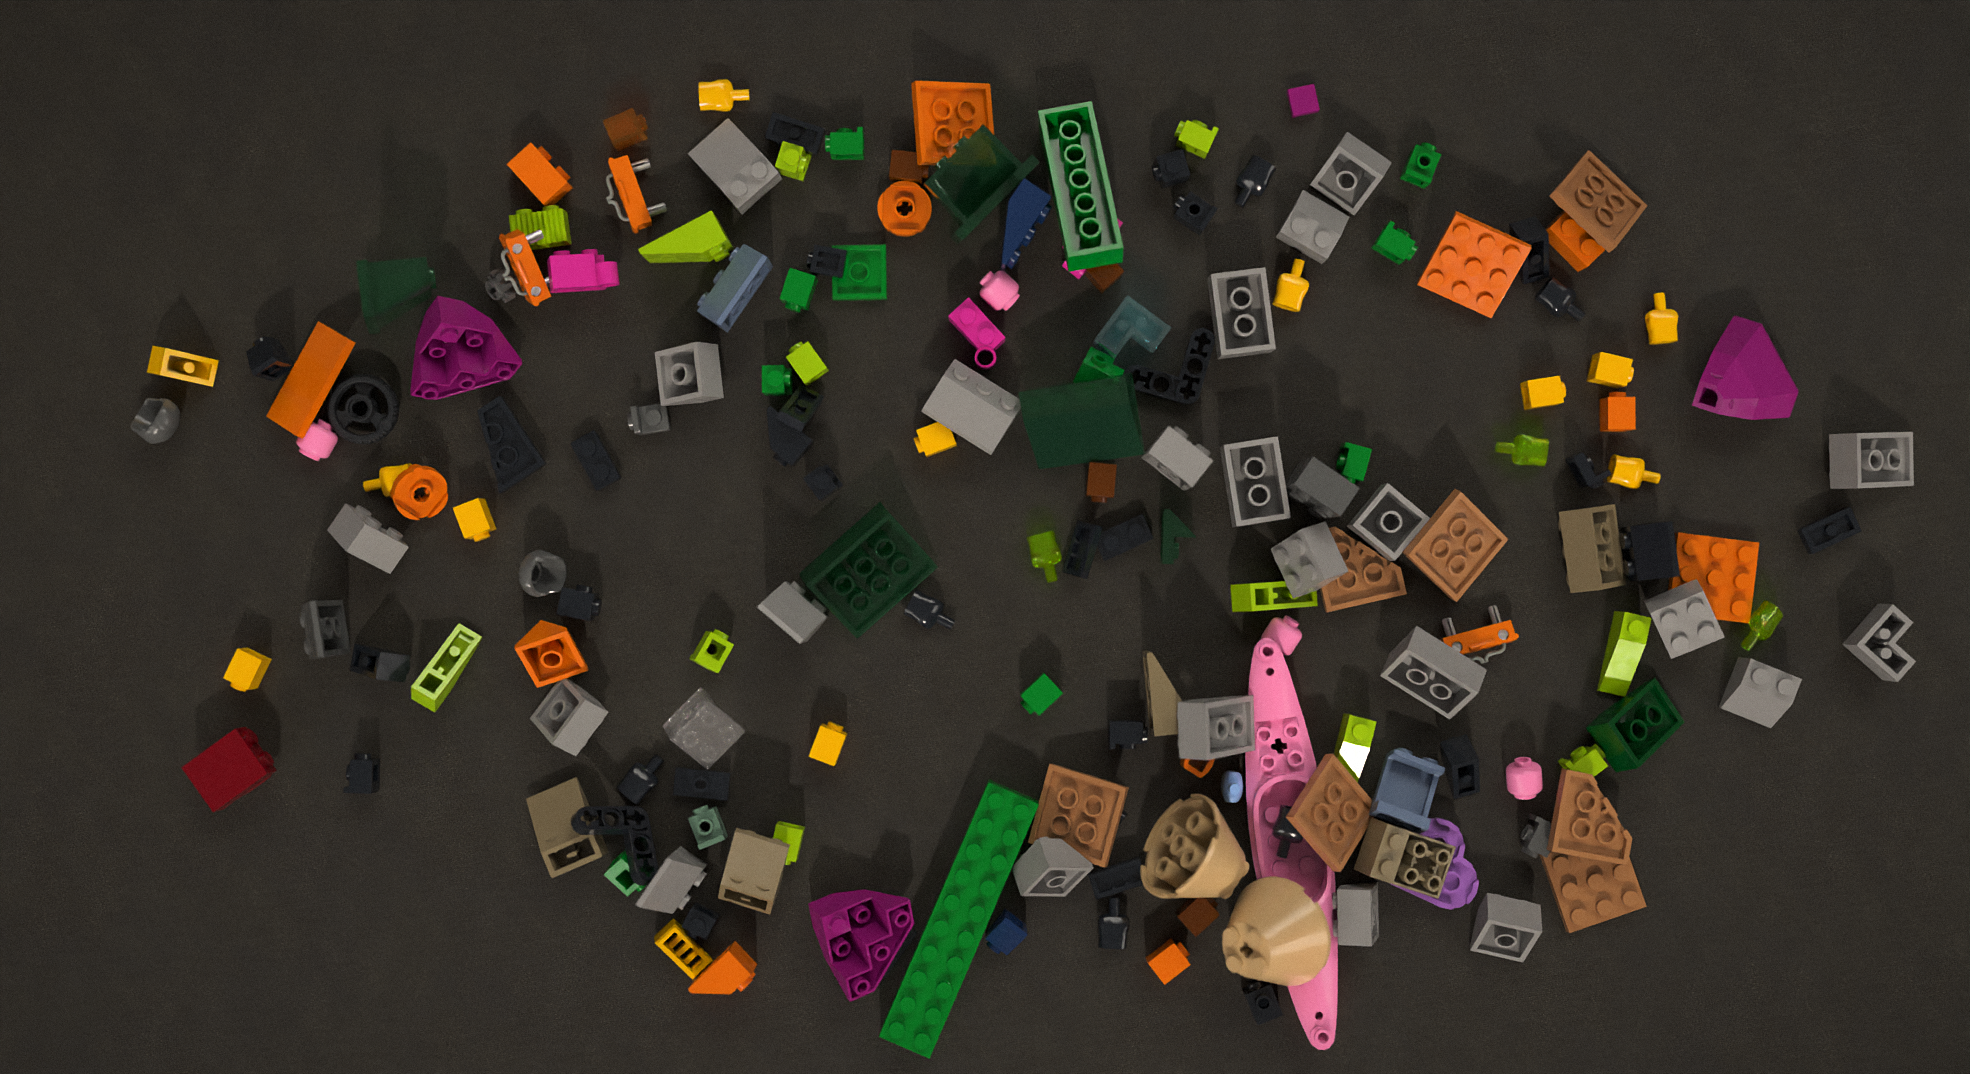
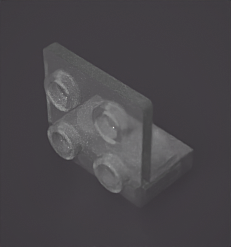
M701 687L662 725L669 739L706 769H709L745 732L743 727L714 704L710 695Z

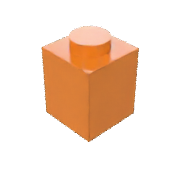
M1609 392V397L1600 399V432L1636 430L1635 397H1626V392Z
M1172 938L1146 957L1148 964L1164 985L1191 965L1187 959L1190 955L1181 941L1176 944Z

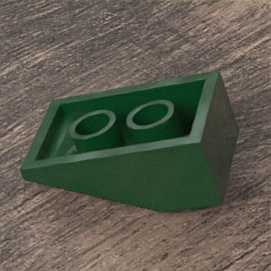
M1651 678L1601 712L1586 729L1604 752L1614 771L1621 772L1639 768L1684 723V720L1656 678Z

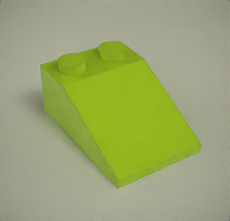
M711 210L638 250L649 263L710 262L712 260L718 262L727 258L730 255L729 251L734 248L719 220Z

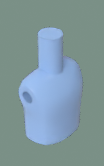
M1228 770L1223 773L1221 778V792L1226 802L1237 803L1242 795L1243 779L1239 772Z

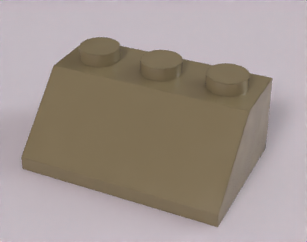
M1615 504L1559 512L1558 526L1562 532V553L1566 559V581L1570 586V593L1596 591L1626 585Z

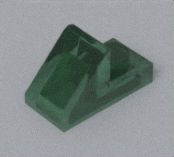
M1163 509L1160 564H1174V559L1179 557V543H1174V538H1196V536L1170 509Z

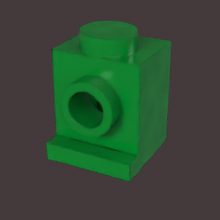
M857 127V132H853L849 128H839L836 132H830V135H825V151L830 152L832 160H864L863 127Z
M1429 143L1416 144L1410 151L1400 179L1425 189L1431 183L1441 154L1436 152L1437 148ZM1420 158L1428 161V165H1421Z
M1390 220L1382 229L1372 249L1399 265L1405 259L1410 261L1418 247L1414 245L1415 241L1410 239L1411 235L1400 228L1395 230L1393 228L1395 223Z
M762 365V393L765 396L793 395L792 368H786L784 365Z
M1348 442L1341 443L1339 449L1344 450V454L1340 453L1336 462V469L1339 470L1338 474L1355 484V481H1364L1372 449Z
M626 849L611 862L604 873V876L627 897L635 889L640 892L645 887L634 883L631 879ZM640 868V871L645 872L647 876L648 871H643V868Z

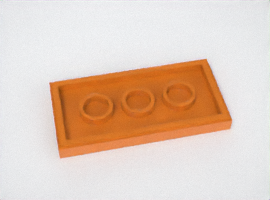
M318 321L266 417L295 436L303 439L356 342Z

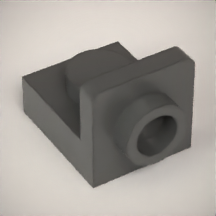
M660 403L630 407L631 413L627 414L630 430L634 429L635 434L645 435L671 430L667 406H661Z

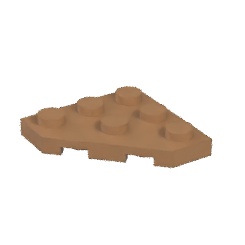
M1337 527L1329 528L1349 572L1320 588L1325 612L1407 594L1401 567L1388 561Z
M1562 769L1547 850L1628 866L1632 837L1627 829H1624L1617 818L1618 815L1607 797H1604L1597 787L1598 783L1593 775Z

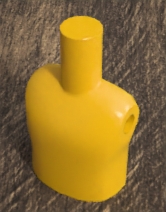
M729 80L699 82V104L701 111L717 110L726 112L733 108L734 101L750 100L749 89L733 90L732 83Z
M1294 259L1291 273H1283L1279 276L1276 294L1272 303L1274 306L1293 312H1300L1302 301L1309 288L1308 281L1301 277L1305 261Z
M1665 293L1653 294L1655 310H1651L1645 315L1649 344L1677 342L1678 314L1675 310L1666 309Z
M1613 454L1608 466L1612 475L1607 477V482L1637 489L1642 481L1658 484L1661 475L1660 473L1645 470L1643 459Z
M412 464L382 467L379 470V478L363 482L364 490L368 492L382 489L385 497H391L390 490L395 479Z

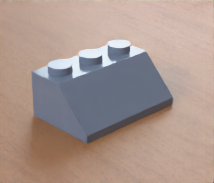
M745 244L741 248L737 247L734 249L728 259L730 264L726 270L718 272L713 280L715 286L710 293L705 292L697 304L699 306L697 311L702 316L727 333L773 268L768 257Z

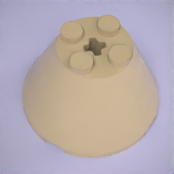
M1191 794L1190 797L1192 798L1185 801L1177 800L1160 816L1146 840L1143 849L1147 853L1145 866L1140 865L1141 879L1144 887L1149 893L1159 898L1221 897L1228 899L1241 877H1244L1249 870V863L1245 861L1243 850L1216 804L1210 798L1202 794Z
M1263 877L1250 883L1238 896L1227 928L1223 932L1222 945L1227 968L1231 972H1237L1244 977L1285 986L1301 985L1315 978L1320 970L1325 967L1331 948L1328 922L1318 902L1314 903L1303 892L1305 889L1302 886L1283 877Z

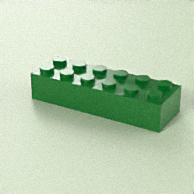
M1092 101L1039 110V132L1068 272L1123 262V243Z

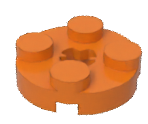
M895 182L881 194L878 200L877 210L879 219L885 229L894 235L903 237L913 236L922 232L930 221L932 215L930 197L921 186L914 182ZM902 202H908V207L911 205L913 207L912 212H908L907 216H902L901 212H897V207H901Z
M413 464L397 476L390 490V496L395 507L405 517L412 520H420L419 518L426 516L430 518L437 515L448 501L447 483L436 469ZM425 487V496L421 498L419 495L418 498H414L415 490Z

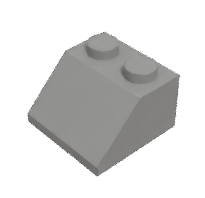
M1347 132L1310 185L1355 215L1384 177L1392 162Z
M1302 190L1277 233L1276 238L1323 264L1341 237L1349 216Z
M694 342L655 352L661 406L703 403L724 398L718 344Z
M1738 657L1719 708L1772 728L1792 705L1802 679L1751 658Z
M566 678L556 682L530 719L552 745L577 756L596 728L603 722L608 711L597 699Z
M1049 837L1036 839L1034 844L1012 866L1021 896L1065 897L1093 869L1092 863L1065 841Z
M1378 882L1341 885L1337 892L1333 893L1332 899L1333 909H1337V920L1333 922V935L1338 937V945L1372 946L1379 937Z
M1487 893L1477 911L1470 951L1524 962L1542 933L1541 905L1525 900L1504 897L1499 894Z

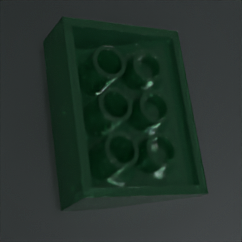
M1132 372L1028 388L1018 392L1023 422L1039 469L1145 454Z
M879 502L803 569L799 575L805 585L858 639L937 569L938 566L885 506Z

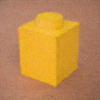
M1604 352L1592 355L1587 381L1614 388L1625 387L1627 383L1631 382L1634 374V368L1631 367L1633 359Z
M1560 376L1527 380L1520 383L1524 410L1564 403L1566 387L1564 382H1561Z
M939 422L916 430L918 437L913 438L918 452H925L926 457L957 446L952 431Z
M477 498L453 508L464 539L474 538L475 542L490 537L489 532L496 530L485 499Z
M248 647L237 648L223 678L230 681V686L239 691L246 692V690L257 689L272 659Z
M829 721L827 725H820L808 757L835 766L848 734L843 732L844 727Z

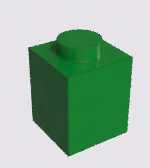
M789 268L779 298L785 303V308L799 313L801 309L808 311L818 282L817 277Z
M1043 672L1020 694L1023 698L1020 704L1030 714L1035 711L1040 716L1063 692Z

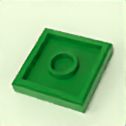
M886 244L832 245V248L847 250L848 252L843 279L832 277L833 301L887 300Z

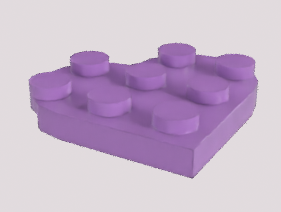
M1438 817L1429 818L1431 819L1429 829L1420 834L1456 847L1439 899L1394 884L1391 885L1441 908L1450 910L1459 908L1464 904H1469L1477 894L1479 886L1477 874L1473 865L1463 858L1465 844L1459 828L1446 819Z

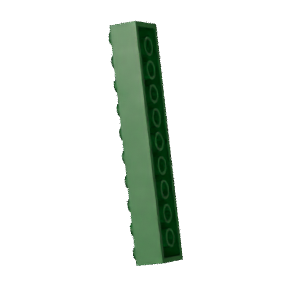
M988 779L880 1029L879 1037L930 1059L1039 806L1038 800Z

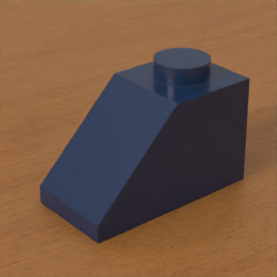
M1005 908L985 933V939L988 940L986 945L997 954L1002 951L1005 955H1008L1028 935L1027 925Z

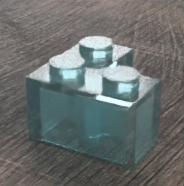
M1127 295L1094 339L1093 344L1114 359L1130 338L1153 353L1171 327Z

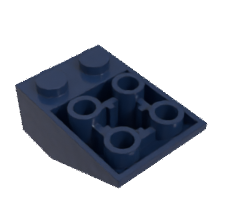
M1025 178L1010 198L1007 206L1000 270L1003 271L1007 267L1012 270L1020 258V247L1022 245L1025 247L1029 245L1037 230L1034 228L1037 222L1042 225L1052 208L1049 205L1052 196Z

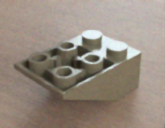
M577 777L526 798L540 852L551 878L596 860L609 852L602 835H581L575 832L571 826L572 816L580 808L589 806ZM583 816L580 818L581 821H585L587 825L591 822L584 820Z
M1371 817L1354 870L1369 877L1439 899L1456 847Z
M736 828L720 884L718 899L770 915L780 889L790 844L784 843L777 838L758 835L751 830Z

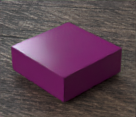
M1314 84L1291 88L1286 91L1292 118L1319 112L1320 108Z

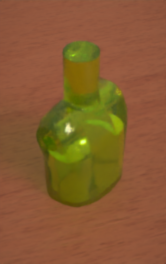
M1518 434L1513 443L1497 441L1495 452L1511 454L1514 464L1544 467L1547 461L1549 439Z
M1054 530L1026 537L1033 567L1044 568L1047 583L1057 581L1054 565L1062 560V556L1056 542Z
M1764 600L1749 619L1751 631L1740 644L1742 648L1750 651L1758 640L1765 641L1770 638L1774 629L1783 618L1782 612L1776 605Z

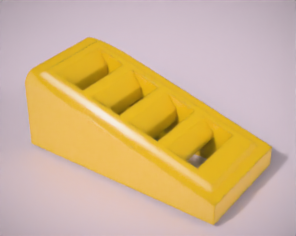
M674 918L654 936L655 944L692 980L713 961L705 950L692 937L686 934V930ZM675 932L676 935L667 943L666 940ZM681 940H684L685 942L675 951L673 947ZM691 947L693 950L682 959L680 956ZM699 955L701 958L690 968L688 964Z

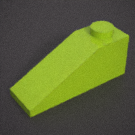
M1285 581L1230 585L1232 612L1318 606L1317 591L1293 598Z
M1614 611L1597 691L1626 696L1646 646L1652 618L1628 612Z
M459 623L411 686V699L436 712L454 687L481 642L482 636Z
M1344 713L1334 755L1358 783L1370 750L1376 721Z

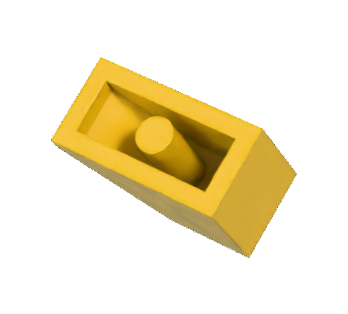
M152 346L147 373L213 387L219 360Z

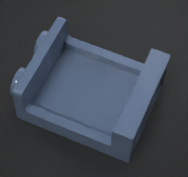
M1404 748L1393 749L1386 754L1369 815L1419 834L1427 831L1431 819L1427 817L1440 775L1444 774L1445 768L1439 766L1438 761L1427 757L1421 759L1413 756V752Z

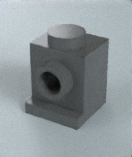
M1529 813L1527 818L1532 821L1530 825L1527 824L1522 830L1520 845L1523 847L1521 851L1534 858H1537L1538 854L1547 858L1550 853L1547 850L1552 823Z

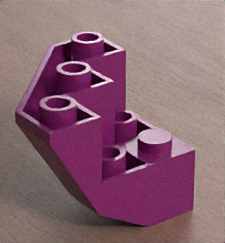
M437 296L425 313L416 340L410 393L411 396L438 400L509 380L522 365V359L492 319L464 301Z
M1736 315L1733 316L1710 356L1700 379L1692 406L1719 415L1750 420L1789 418L1791 416L1799 390L1762 323Z
M864 889L832 893L808 903L812 925L823 955L847 999L851 1002L875 991L914 925L910 900L905 897Z

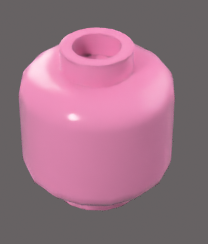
M1003 270L997 271L995 274L989 271L979 282L982 285L979 292L980 297L996 311L1002 308L1005 311L1008 310L1020 296L1017 293L1019 285Z
M319 419L317 423L312 422L303 439L300 437L296 439V444L300 447V453L319 461L320 458H328L339 437L332 431L333 427L330 423Z
M1285 615L1283 619L1274 617L1263 632L1261 639L1271 638L1278 643L1282 654L1288 656L1292 654L1301 640L1302 633L1297 628L1299 623Z
M1515 758L1514 762L1506 767L1507 790L1514 794L1515 798L1523 800L1532 799L1543 789L1541 766L1531 761V758Z

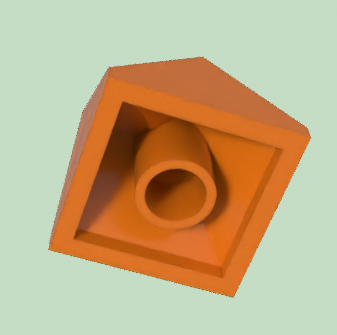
M540 620L515 644V650L537 688L588 671V666L566 627Z

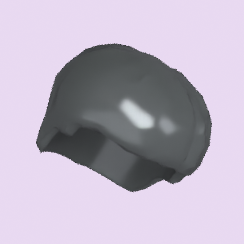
M149 397L131 423V429L146 442L152 444L164 442L170 439L178 429L181 417L180 410L170 399Z
M535 550L527 554L520 562L518 572L521 588L534 597L559 592L567 578L565 561L543 550Z

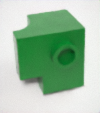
M1090 347L1070 389L1094 401L1100 390L1104 388L1116 389L1124 370L1113 364L1115 358Z

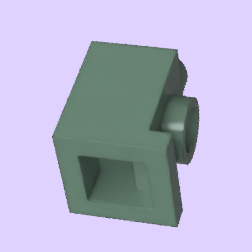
M708 804L692 810L694 815L689 817L688 820L697 840L699 850L723 841L728 837L717 806L709 809ZM706 821L710 824L709 831L702 829V822Z

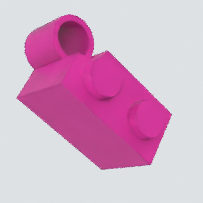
M597 249L582 250L581 254L570 255V251L553 252L554 256H549L547 260L550 293L606 290L607 287L620 285L617 262H604V255H598Z
M968 297L948 316L949 321L977 350L975 353V364L981 370H990L996 363V353L994 351L1005 342L1006 337ZM989 352L993 356V361L989 365L980 364L978 361L980 353Z

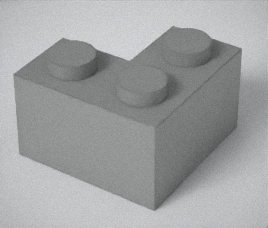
M345 504L327 531L346 552L391 574L409 548L402 540L403 535L391 527L388 530L380 527L382 524L371 517L372 513L362 506L357 505L354 508Z
M1877 604L1843 642V645L1884 681L1898 682L1916 662L1896 644L1898 639L1914 622L1893 604Z

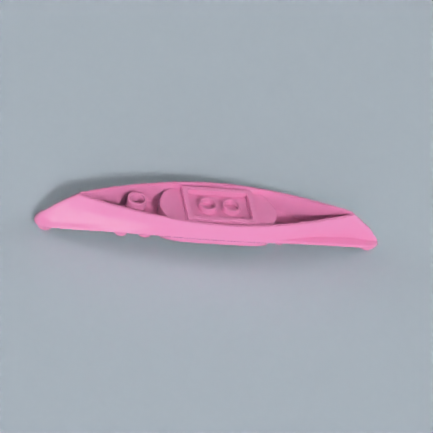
M1264 638L1254 647L1248 695H1253L1255 729V750L1245 752L1246 802L1252 858L1257 880L1263 877L1276 876L1294 881L1305 889L1303 892L1314 903L1318 902L1327 919L1331 936V948L1325 967L1309 982L1297 986H1288L1297 1015L1311 1045L1318 1050H1325L1330 1048L1334 1042L1337 1021L1338 937L1333 935V922L1337 920V909H1333L1332 903L1333 893L1336 892L1335 872L1329 868L1304 837L1301 843H1291L1287 858H1281L1276 855L1280 840L1273 836L1272 830L1278 817L1280 806L1287 805L1292 807L1316 770L1317 765L1284 656L1277 642L1271 638ZM1277 738L1283 743L1279 751L1271 748V744H1275V739Z

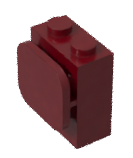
M246 727L235 728L181 767L213 812L225 809L241 796L248 794L277 771L273 766V758L268 752L262 750L257 743L258 738L251 729Z

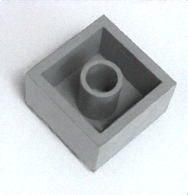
M1386 483L1379 486L1347 527L1385 559L1395 561L1430 518L1390 484Z
M1326 521L1303 528L1271 548L1275 562L1278 564L1286 586L1293 598L1317 591L1349 572Z
M1697 579L1644 600L1671 659L1724 638L1708 599Z

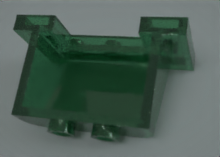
M984 124L969 139L964 135L953 147L956 152L950 158L946 155L943 156L934 166L937 171L924 183L925 187L961 226L950 237L957 245L1040 163L1031 155L1022 164Z
M427 257L368 262V260L356 261L363 318L369 334L381 333L380 328L431 298V289L436 288L434 267H428Z

